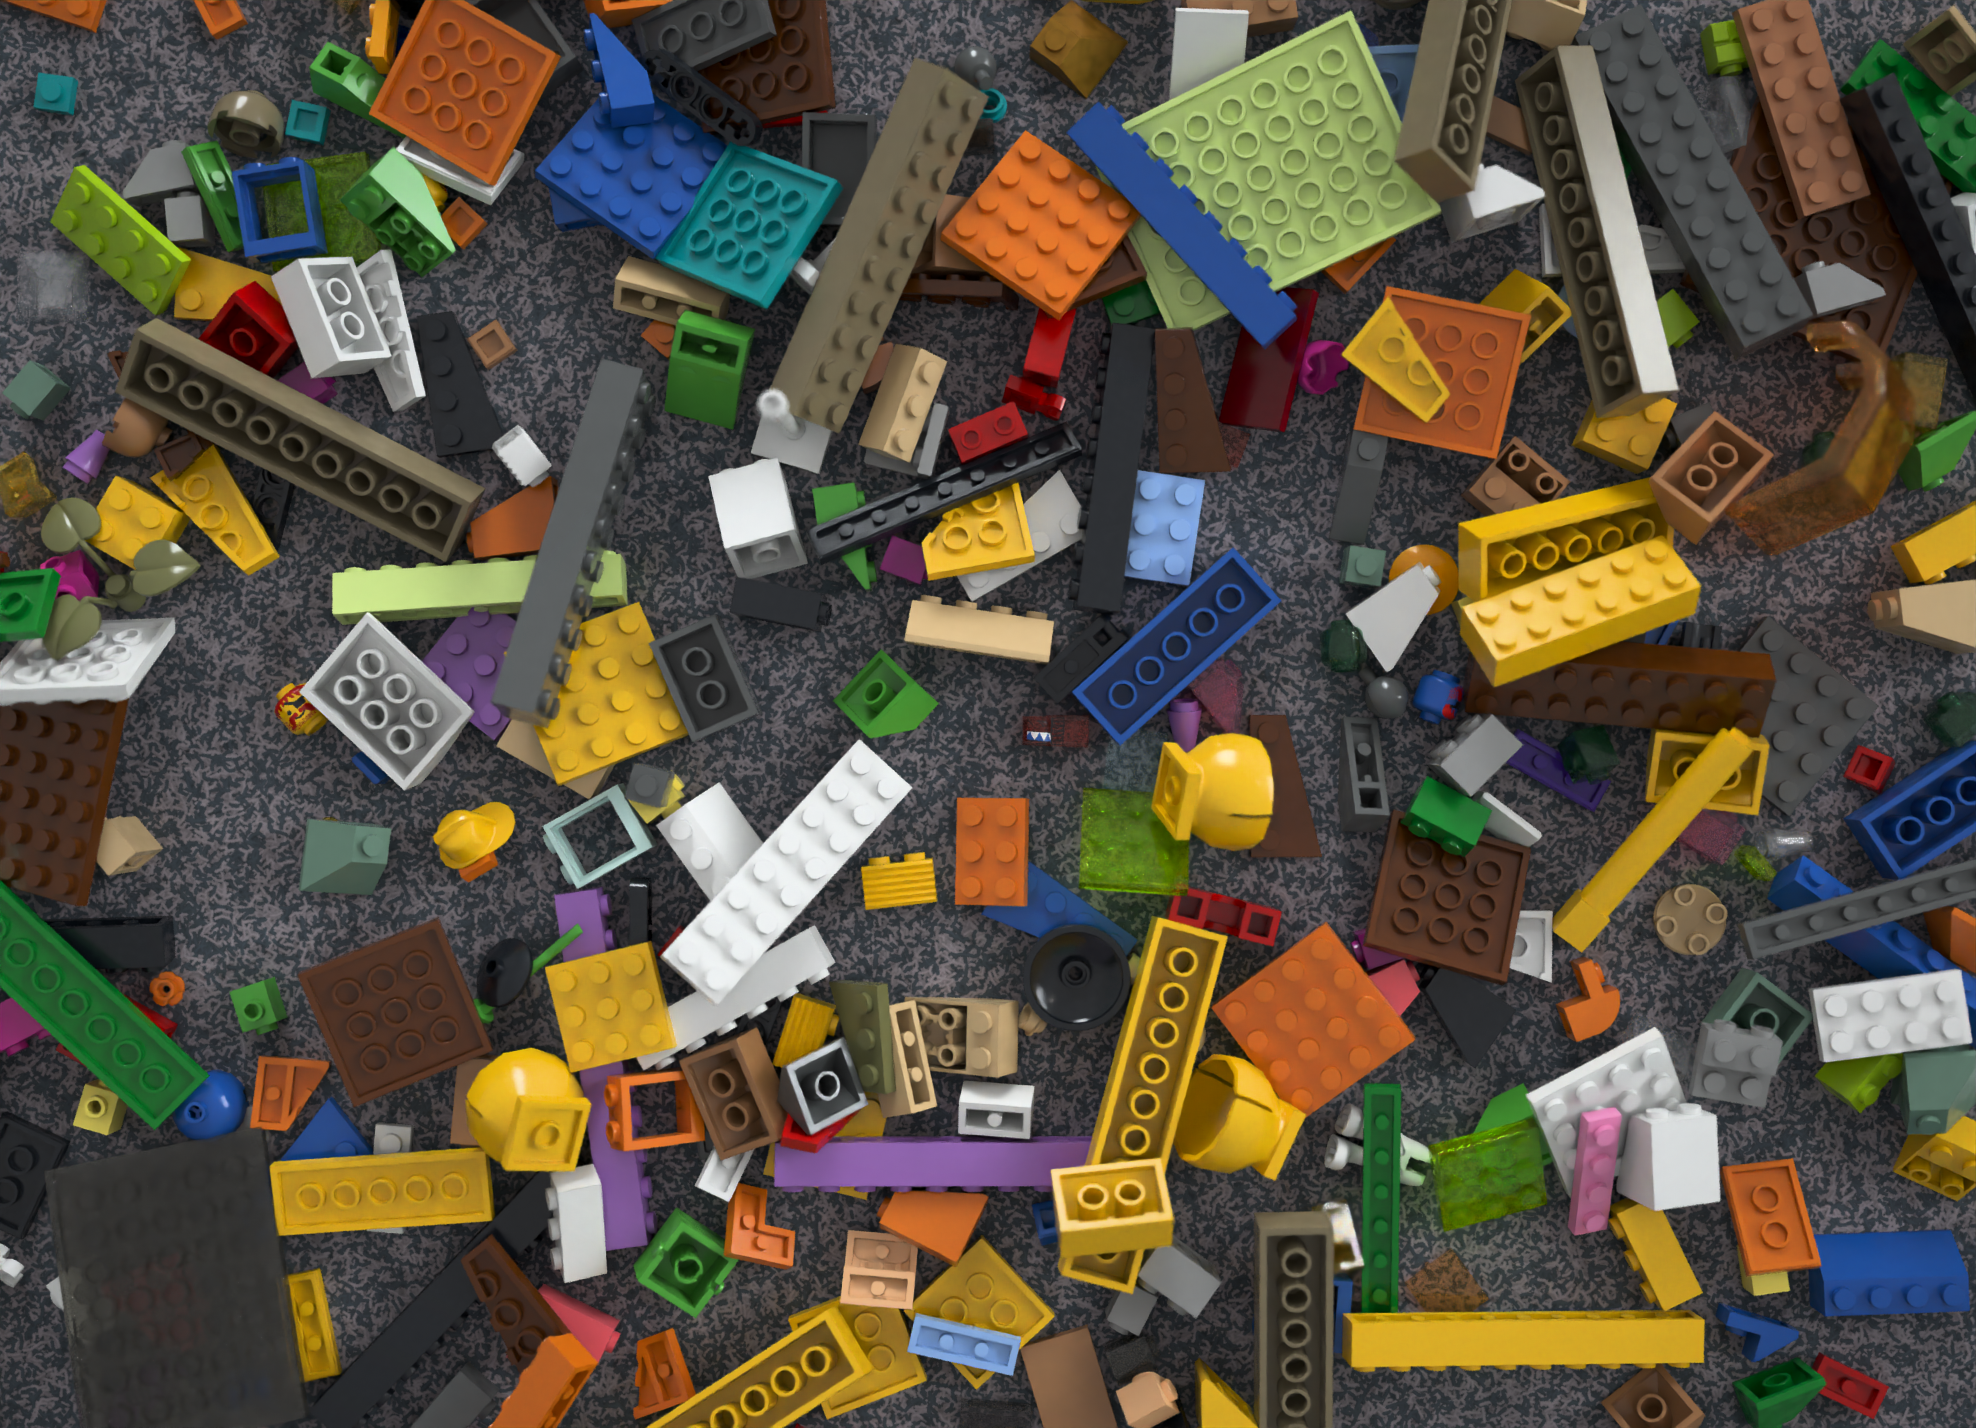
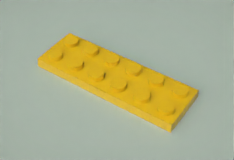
M481 1147L277 1161L269 1166L277 1236L492 1221L495 1217L489 1155Z

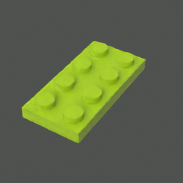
M87 166L74 167L50 222L155 316L164 313L191 259Z

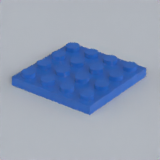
M654 94V123L611 128L608 114L602 115L599 99H597L536 168L535 178L651 259H654L693 207L696 194L727 148V145L710 133H703V128Z

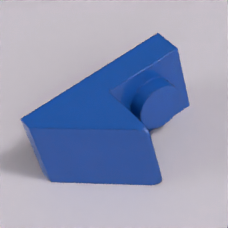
M1722 1303L1718 1305L1715 1316L1725 1324V1330L1746 1337L1742 1355L1751 1362H1757L1798 1339L1799 1331L1787 1322Z

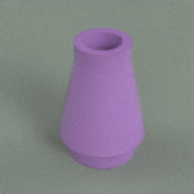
M95 430L89 438L65 457L67 462L63 468L86 484L92 478L97 479L110 450L102 446L105 435Z
M1173 699L1170 701V708L1167 709L1174 743H1177L1184 752H1189L1196 747L1202 708L1198 707L1197 699Z

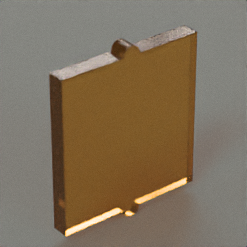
M1452 1248L1433 1262H1425V1268L1404 1282L1426 1312H1472L1489 1300Z

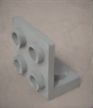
M934 403V407H930L910 463L887 458L866 449L865 464L926 480L932 478L949 416V406Z

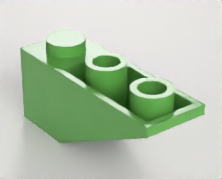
M327 42L309 67L313 93L404 139L406 135L368 114L385 78L358 56Z
M855 482L812 489L817 525L866 505L864 490L857 491ZM872 544L842 556L844 562L867 592L872 591L871 583L877 582L875 562H868L866 547H872Z

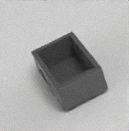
M537 0L466 1L561 56L539 101L584 70Z
M803 112L802 167L836 179L843 187L842 192L820 226L841 227L877 145V117L875 114Z

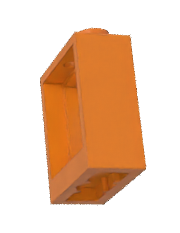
M681 1067L607 1076V1085L604 1088V1100L609 1107L606 1137L611 1145V1149L625 1152L705 1141L704 1120ZM675 1081L677 1132L632 1138L630 1086Z

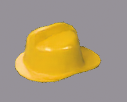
M490 802L472 811L454 810L448 813L441 820L437 832L433 835L434 842L439 846L441 860L452 869H463L497 850L512 835L516 823L515 816L509 806L501 802Z

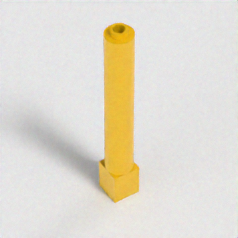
M1735 727L1730 731L1722 728L1582 891L1577 889L1555 914L1552 920L1553 932L1577 950L1583 952L1610 922L1609 915L1753 752L1748 746L1752 740Z

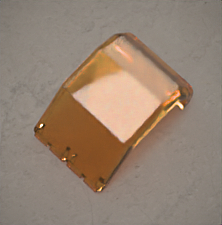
M1836 321L1807 325V340L1816 352L1853 348L1864 360V362L1836 365L1835 378L1844 390H1863L1826 456L1739 499L1737 503H1730L1725 509L1726 515L1766 555H1779L1873 514L1914 443L1916 398L1889 357L1856 323Z

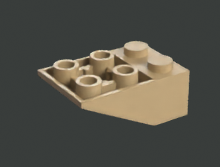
M905 997V1002L915 1000L930 1071L996 1078L1017 1072L1019 1001L993 998Z

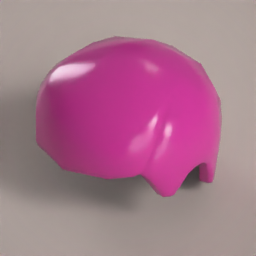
M1314 340L1306 344L1297 381L1306 393L1323 395L1331 388L1338 386L1336 382L1337 374L1349 368V362L1341 356L1346 349L1342 343Z

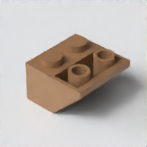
M1514 436L1498 452L1497 459H1491L1460 496L1487 517L1556 500L1570 481L1519 438Z

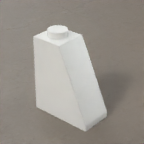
M1418 562L1353 606L1346 613L1386 672L1394 668L1440 593L1437 585L1442 582L1430 565L1424 568L1422 563Z

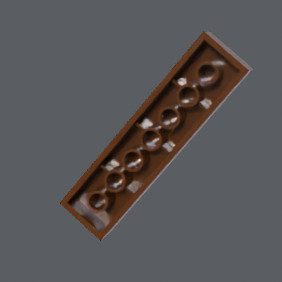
M1620 641L1493 687L1470 651L1463 685L1465 690L1464 707L1465 712L1709 734H1718L1722 728L1730 731L1735 727L1748 737L1759 738L1775 687L1776 677L1770 654Z

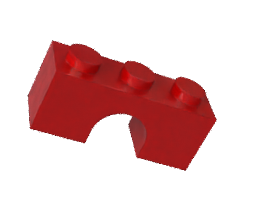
M1173 882L1165 917L1167 920L1201 929L1208 928L1234 935L1240 939L1273 947L1282 911L1274 907Z

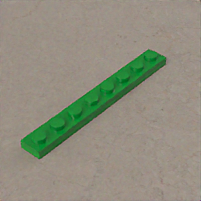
M1364 1083L1361 1313H1398L1401 1145L1400 1084Z

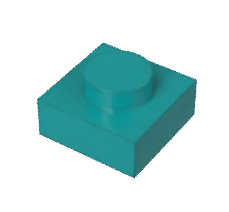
M38 72L33 108L38 111L73 116L78 80L74 77Z
M292 100L285 135L290 139L324 146L331 110L324 106Z

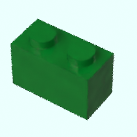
M1427 776L1417 788L1401 823L1406 825L1410 832L1416 836L1428 837L1441 844L1442 849L1446 852L1465 857L1475 847L1492 810Z

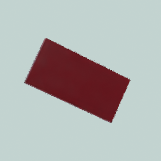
M1286 287L1275 292L1279 295L1283 291L1295 303L1297 308L1293 313L1296 315L1297 320L1265 350L1243 326L1241 327L1219 423L1227 426L1285 433L1319 295L1314 289Z

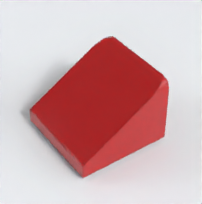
M1858 745L1843 777L1877 794H1881L1896 762L1892 757Z

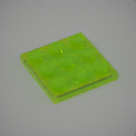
M357 152L303 159L315 171L328 253L301 258L353 257L355 264L365 262L381 250V242L366 224L355 218L348 211V208L340 199L361 175L371 167L369 154L367 152ZM301 180L262 186L269 238L309 232ZM300 258L272 262L273 271L277 273Z
M1083 788L1078 889L1187 896L1189 885V840H1175L1151 809L1154 792Z
M1534 1118L1428 1145L1439 1220L1444 1232L1547 1205L1539 1131Z

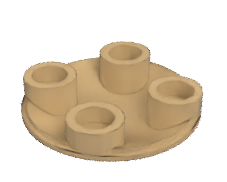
M1682 884L1669 889L1660 897L1654 909L1653 924L1660 941L1672 951L1684 955H1702L1713 948L1722 938L1728 913L1726 907L1711 890L1696 884Z

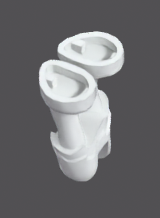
M1347 1104L1336 1120V1132L1347 1137L1363 1140L1362 1110L1353 1104ZM1402 1133L1400 1145V1183L1409 1186H1420L1423 1184L1426 1176L1413 1170L1411 1167H1407L1408 1161L1412 1157L1416 1160L1431 1163L1434 1153L1425 1145L1404 1136ZM1335 1134L1330 1136L1325 1152V1167L1341 1170L1347 1162L1363 1166V1147Z

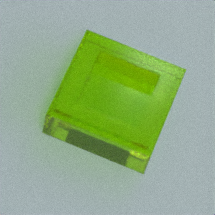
M1743 844L1734 852V856L1754 879L1769 882L1778 874L1755 846Z

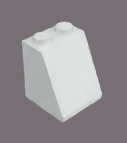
M777 457L761 459L751 465L736 469H724L718 474L708 476L724 549L738 577L753 579L808 564L785 476Z
M1680 1104L1678 1110L1670 1111L1666 1108L1646 1109V1114L1631 1115L1616 1184L1618 1193L1654 1211L1720 1202L1717 1115L1702 1110L1699 1104Z

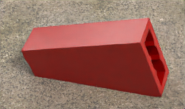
M1039 307L1023 368V377L1030 378L1037 384L1057 388L1077 308L1067 311L1060 320H1057L1054 317L1048 319L1044 310Z

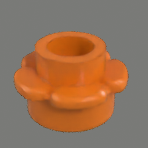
M165 971L161 972L158 978L152 979L149 991L153 993V1001L160 1006H166L167 1004L173 1006L182 1000L185 983L181 977L173 972ZM165 986L170 988L168 993L164 991Z

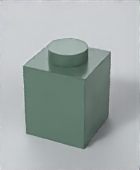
M29 360L2 393L12 401L10 407L17 414L25 419L34 417L44 421L71 388L47 367Z
M1352 545L1344 548L1339 584L1371 589L1380 587L1386 551Z

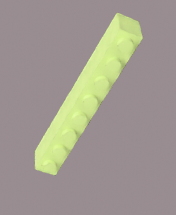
M604 550L601 562L604 563L603 573L600 581L593 583L590 595L593 596L592 608L627 606L626 563L621 554ZM538 555L526 556L520 561H509L506 558H491L488 560V563L475 564L468 560H457L452 562V565L446 566L425 562L417 564L416 568H402L397 565H384L380 567V570L366 571V569L359 567L346 568L344 572L332 573V614L342 625L358 624L366 613L372 614L379 622L468 616V612L472 607L477 612L489 611L490 615L519 613Z

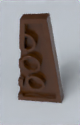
M912 273L899 298L901 301L921 302L922 295L927 296V301L946 305H953L956 303V298L962 299V303L980 308H988L990 301L1002 302L1006 306V310L1018 311L1019 296L994 276H980L979 281H966L965 276L949 274L945 275V280L932 279V276L928 274Z
M1193 327L1156 328L1159 473L1231 472L1232 468L1225 450L1224 439L1217 421L1211 392L1207 385Z
M1249 715V736L1262 742L1270 759L1274 785L1272 815H1249V817L1269 816L1271 818L1263 840L1250 849V857H1322L1286 715Z
M492 1234L460 1260L480 1302H485L492 1316L490 1322L495 1332H500L507 1347L505 1353L511 1365H516L520 1375L531 1365L538 1354L537 1349L546 1338L572 1333Z

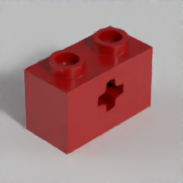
M1014 401L948 429L949 437L961 465L1028 438V432Z

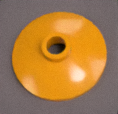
M1433 545L1410 547L1394 560L1389 572V582L1418 562H1421L1424 568L1430 565L1442 583L1437 585L1440 593L1426 615L1438 613L1448 607L1457 595L1459 589L1458 567L1453 558L1439 547Z

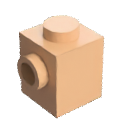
M1153 1371L1136 1375L1132 1378V1383L1116 1391L1127 1423L1133 1428H1152L1180 1413L1175 1402L1178 1399V1394L1173 1383L1168 1378L1165 1379Z

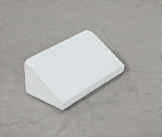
M1477 791L1472 800L1492 810L1484 828L1498 839L1530 847L1542 837L1540 831L1488 792Z

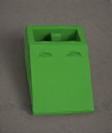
M394 147L365 171L340 199L355 218L366 224L376 234L380 242L389 246L403 259L408 268L416 271L421 277L456 251L421 172Z
M685 310L676 323L669 360L664 411L734 429L755 329Z

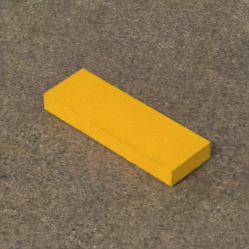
M320 1268L285 1275L282 1279L304 1382L340 1375L342 1368Z

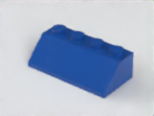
M1949 1229L1814 1234L1822 1266L1816 1269H1808L1810 1306L1825 1317L1970 1311L1968 1273L1953 1234Z

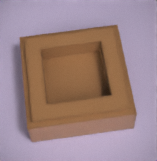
M494 320L467 339L488 370L518 351L497 320Z

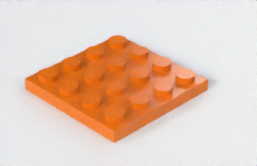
M425 0L368 114L486 183L495 186L561 56L464 0Z
M1025 130L942 231L941 241L1057 320H1060L1137 223L1141 214L1125 196Z
M1386 286L1382 303L1387 297L1390 298L1396 311L1413 334L1417 344L1434 367L1450 395L1425 424L1365 376L1353 429L1497 459L1531 315Z
M1324 922L1211 1006L1212 1010L1250 1060L1264 1073L1279 1098L1305 1113V1118L1415 1041L1414 1034L1327 922Z

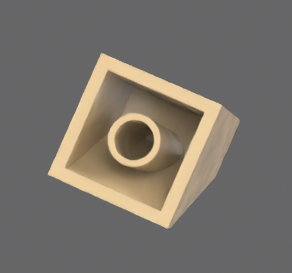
M1976 579L1871 593V600L1868 602V615L1871 621H1874L1876 629L1955 654L1976 653Z

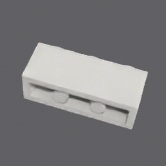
M589 1164L575 1167V1171L551 1172V1188L545 1189V1195L549 1211L553 1210V1218L548 1219L550 1238L552 1241L555 1240L556 1248L550 1249L553 1270H560L564 1283L607 1274L602 1186L594 1165Z

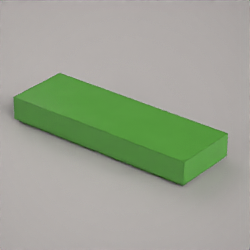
M218 140L186 147L181 153L228 253L244 249L232 171Z

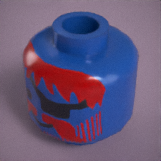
M1433 670L1432 674L1423 675L1412 699V705L1421 711L1419 718L1436 725L1440 724L1441 719H1455L1465 695L1464 688L1459 685L1460 679L1438 670Z

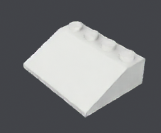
M370 613L364 615L299 691L403 790L417 786L424 781L444 758L475 713L468 704Z

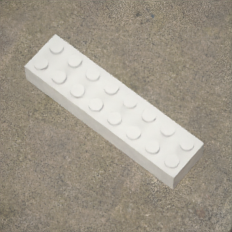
M859 739L666 949L660 958L713 1006L718 1005L912 787Z

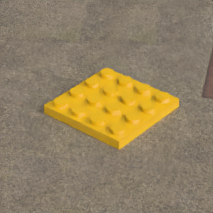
M639 602L581 623L579 628L582 630L581 643L577 651L572 650L568 663L571 664L570 678L566 685H561L557 697L561 700L558 715L555 720L550 719L548 728L533 725L557 786L689 735L649 645L655 639Z

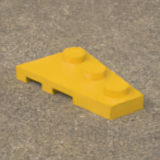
M1387 297L1341 356L1426 424L1449 397L1450 393L1417 344L1413 334L1396 311L1392 301Z

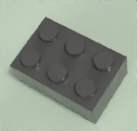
M713 614L649 643L692 742H699L763 714L720 616Z

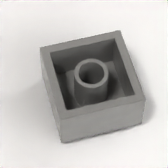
M1469 714L1454 728L1458 733L1449 742L1444 739L1431 750L1429 755L1432 759L1427 765L1451 789L1464 796H1472L1523 744L1493 714H1476L1473 717Z
M1175 1236L1172 1238V1246L1144 1249L1137 1275L1139 1277L1137 1282L1144 1289L1154 1295L1159 1291L1169 1298L1167 1304L1183 1316L1188 1312L1195 1318L1198 1317L1222 1283L1215 1265Z

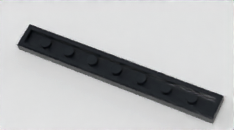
M1064 422L806 530V534L821 565L1082 456V448L1068 423Z

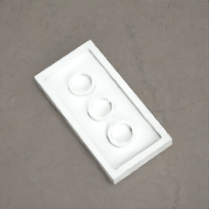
M1958 969L1808 989L1819 1060L1822 1062L1973 1043L1962 973Z

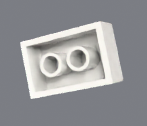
M353 257L300 258L271 276L311 378L363 374L392 357Z

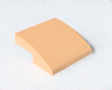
M848 1230L840 1303L912 1310L918 1248L892 1234Z

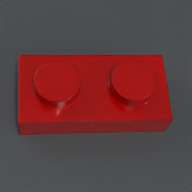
M1819 1352L1812 1365V1368L1823 1376L1826 1385L1819 1393L1874 1419L1889 1387L1883 1382Z

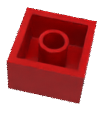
M256 281L233 292L198 338V340L272 378L277 375L299 347L283 306Z

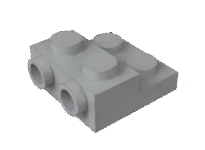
M1715 1019L1714 1024L1701 1022L1688 1092L1691 1096L1765 1108L1771 1076L1776 1077L1783 1041L1774 1034L1773 1029L1764 1026L1752 1025L1751 1030L1737 1028L1736 1023L1727 1020Z

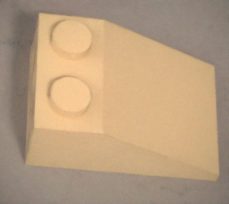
M1954 5L1903 43L1929 79L1950 96H1953L1976 80V32Z

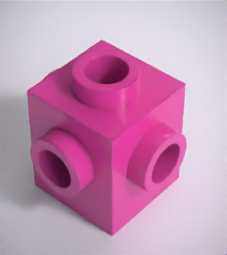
M81 549L61 557H52L45 563L40 564V569L54 568L61 575L55 600L63 595H72L79 601L85 596L98 597V572Z

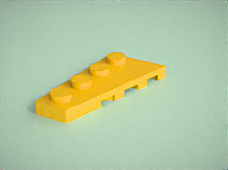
M178 247L191 261L175 292L174 318L178 320L212 321L233 292L253 281L260 284L282 305L271 275Z
M215 444L208 448L199 459L176 479L170 481L164 470L150 477L248 576L280 557Z

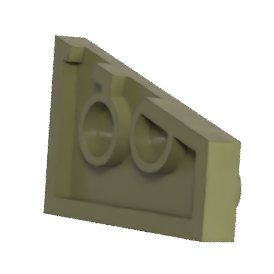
M852 980L830 981V988L849 1052L863 1090L880 1094L895 1092L896 1084L888 984Z

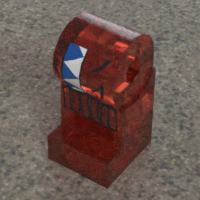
M1089 715L1022 716V745L1088 748Z

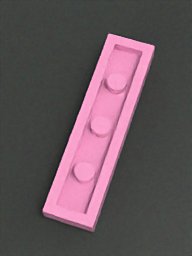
M1615 1107L1581 1113L1568 1228L1574 1236L1606 1230L1608 1226L1622 1115Z

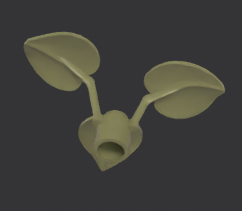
M71 497L60 500L58 504L51 508L43 522L41 529L42 541L48 549L59 554L69 553L80 545L91 559L109 576L105 583V593L108 599L85 596L79 601L72 595H63L54 600L44 638H42L46 650L53 659L59 661L66 654L81 648L92 640L98 633L102 623L101 613L93 604L106 605L111 609H115L118 605L124 611H136L143 606L146 596H157L176 587L193 575L201 567L200 564L177 544L169 540H156L146 544L137 552L134 557L136 570H132L129 576L124 574L118 575L111 570L85 541L96 536L101 530V518L98 511L83 499Z

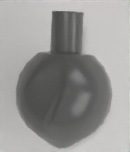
M971 46L958 54L954 64V71L958 77L976 89L988 90L992 87L993 80L996 77L997 64L990 51L984 47Z
M1370 666L1363 668L1358 675L1368 686L1365 690V703L1370 712L1382 719L1401 717L1408 704V692L1405 685L1397 678L1391 676L1378 677Z

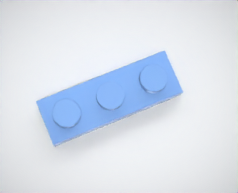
M916 1313L907 1352L1013 1376L1021 1337Z

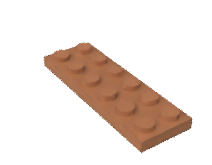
M1765 0L1737 9L1732 13L1798 219L1871 195L1844 109L1839 100L1840 97L1809 1Z

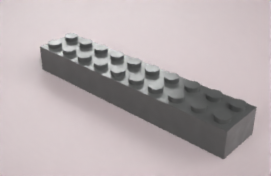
M1642 5L1631 8L1575 36L1572 46H1593L1616 141L1735 360L1803 329L1813 316V313Z
M601 358L491 699V703L507 718L548 728L550 719L555 720L558 715L561 700L557 697L561 685H566L570 678L571 664L568 663L572 650L577 651L581 643L582 630L579 629L583 616L588 617L592 608L593 596L590 595L593 583H598L601 579L604 568L601 558L604 549L611 547L614 538V528H611L615 515L619 516L623 510L625 496L622 495L625 482L630 483L633 478L635 462L632 460L636 449L640 450L643 446L646 434L643 425L646 416H652L656 404V396H653L651 384L641 368Z

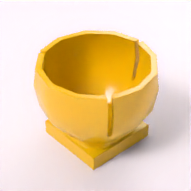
M1236 733L1221 734L1208 737L1188 753L1184 752L1177 743L1163 742L1151 809L1175 840H1189L1191 832L1200 841L1211 847L1232 851L1251 849L1263 840L1271 820L1269 816L1245 817L1232 815H1272L1274 785L1270 759L1262 742L1248 735Z
M531 1047L503 1053L479 1071L466 1095L468 1100H465L466 1124L470 1134L484 1152L494 1160L501 1162L506 1171H575L591 1103L587 1098H584L580 1083L573 1072H570L567 1063L554 1054Z
M1213 1054L1198 1065L1199 1069L1195 1068L1191 1074L1173 1140L1174 1147L1182 1160L1196 1168L1233 1173L1251 1166L1263 1176L1275 1181L1306 1114L1292 1104L1280 1099L1274 1093L1264 1073L1245 1059Z

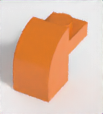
M1584 956L1570 961L1582 995L1555 1004L1567 1037L1575 1042L1600 1034L1609 1028L1615 1021L1620 1008L1618 988L1610 985L1602 987L1601 983L1605 982V978L1597 962L1593 963L1591 959Z

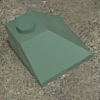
M307 819L299 891L372 895L387 865L391 828L370 823Z
M1976 1050L1903 1053L1898 1103L1907 1134L1932 1135L1946 1133L1976 1104Z

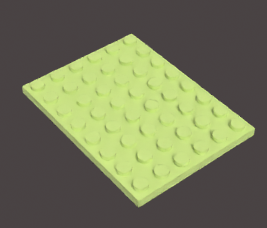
M1351 10L1121 125L1130 136L1136 131L1150 147L1146 153L1154 162L1161 158L1174 173L1170 179L1179 189L1185 184L1199 200L1195 206L1203 215L1210 211L1223 226L1219 232L1228 242L1232 238L1239 242L1248 253L1244 257L1245 261L1252 268L1257 264L1262 267L1273 280L1268 286L1274 292L1402 233L1442 212L1438 203L1394 161L1402 122ZM1096 167L1102 182L1119 192ZM1141 216L1127 235L1147 272L1146 281L1167 328L1193 327V331L1231 314Z

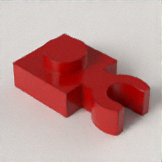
M1010 374L1004 390L1002 403L1008 404L1014 401L1018 409L1034 415L1036 411H1039L1044 416L1059 421L1066 398L1057 394L1044 393V387L1037 385L1030 378H1018Z

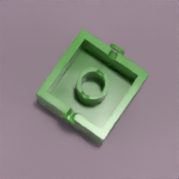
M676 1207L634 1263L633 1267L637 1281L696 1318L713 1294L716 1296L720 1294L724 1287V1279L739 1259L725 1257V1239Z

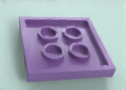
M472 607L468 612V616L457 617L422 662L475 711L469 722L497 742L505 732L511 719L505 717L491 703V699L505 658L504 652L508 649L516 621L507 614L490 615L489 611L477 612Z

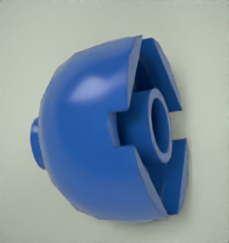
M221 1070L206 1071L210 1076L172 1113V1118L178 1130L188 1139L200 1143L217 1142L237 1133L236 1130L243 1123L247 1107H249V1101L246 1102V1096L243 1092L246 1090L244 1085L231 1073Z

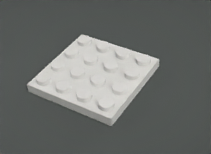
M174 618L102 620L101 627L92 640L81 648L66 654L59 661L50 656L42 638L19 640L0 662V705L6 706L16 702L34 701L36 704H46L57 700H71L74 703L86 702L90 699L121 701L129 698L175 634Z
M1656 1027L1526 1094L1563 1188L1570 1199L1581 1113L1615 1107L1622 1115L1614 1177L1619 1175L1631 1115L1646 1114V1109L1656 1107L1666 1108L1669 1111L1678 1110L1680 1104L1686 1103L1665 1040Z

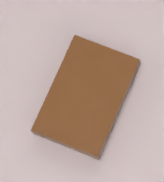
M1088 1324L1027 1342L1020 1349L1043 1428H1118Z

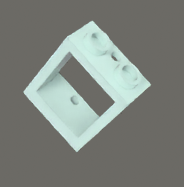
M623 783L611 787L542 826L546 832L543 835L546 846L552 854L557 852L564 864L560 866L564 878L570 885L575 884L577 889L586 886L658 845L645 821L631 803L625 799L627 789ZM611 801L636 847L587 874L562 828Z

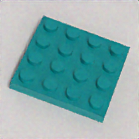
M730 141L696 194L693 207L660 250L656 259L664 267L768 309L842 192L843 187L836 179L750 147L738 146Z

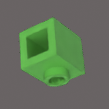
M275 977L229 992L242 1033L255 1029L257 1035L278 1029L277 1021L287 1018Z

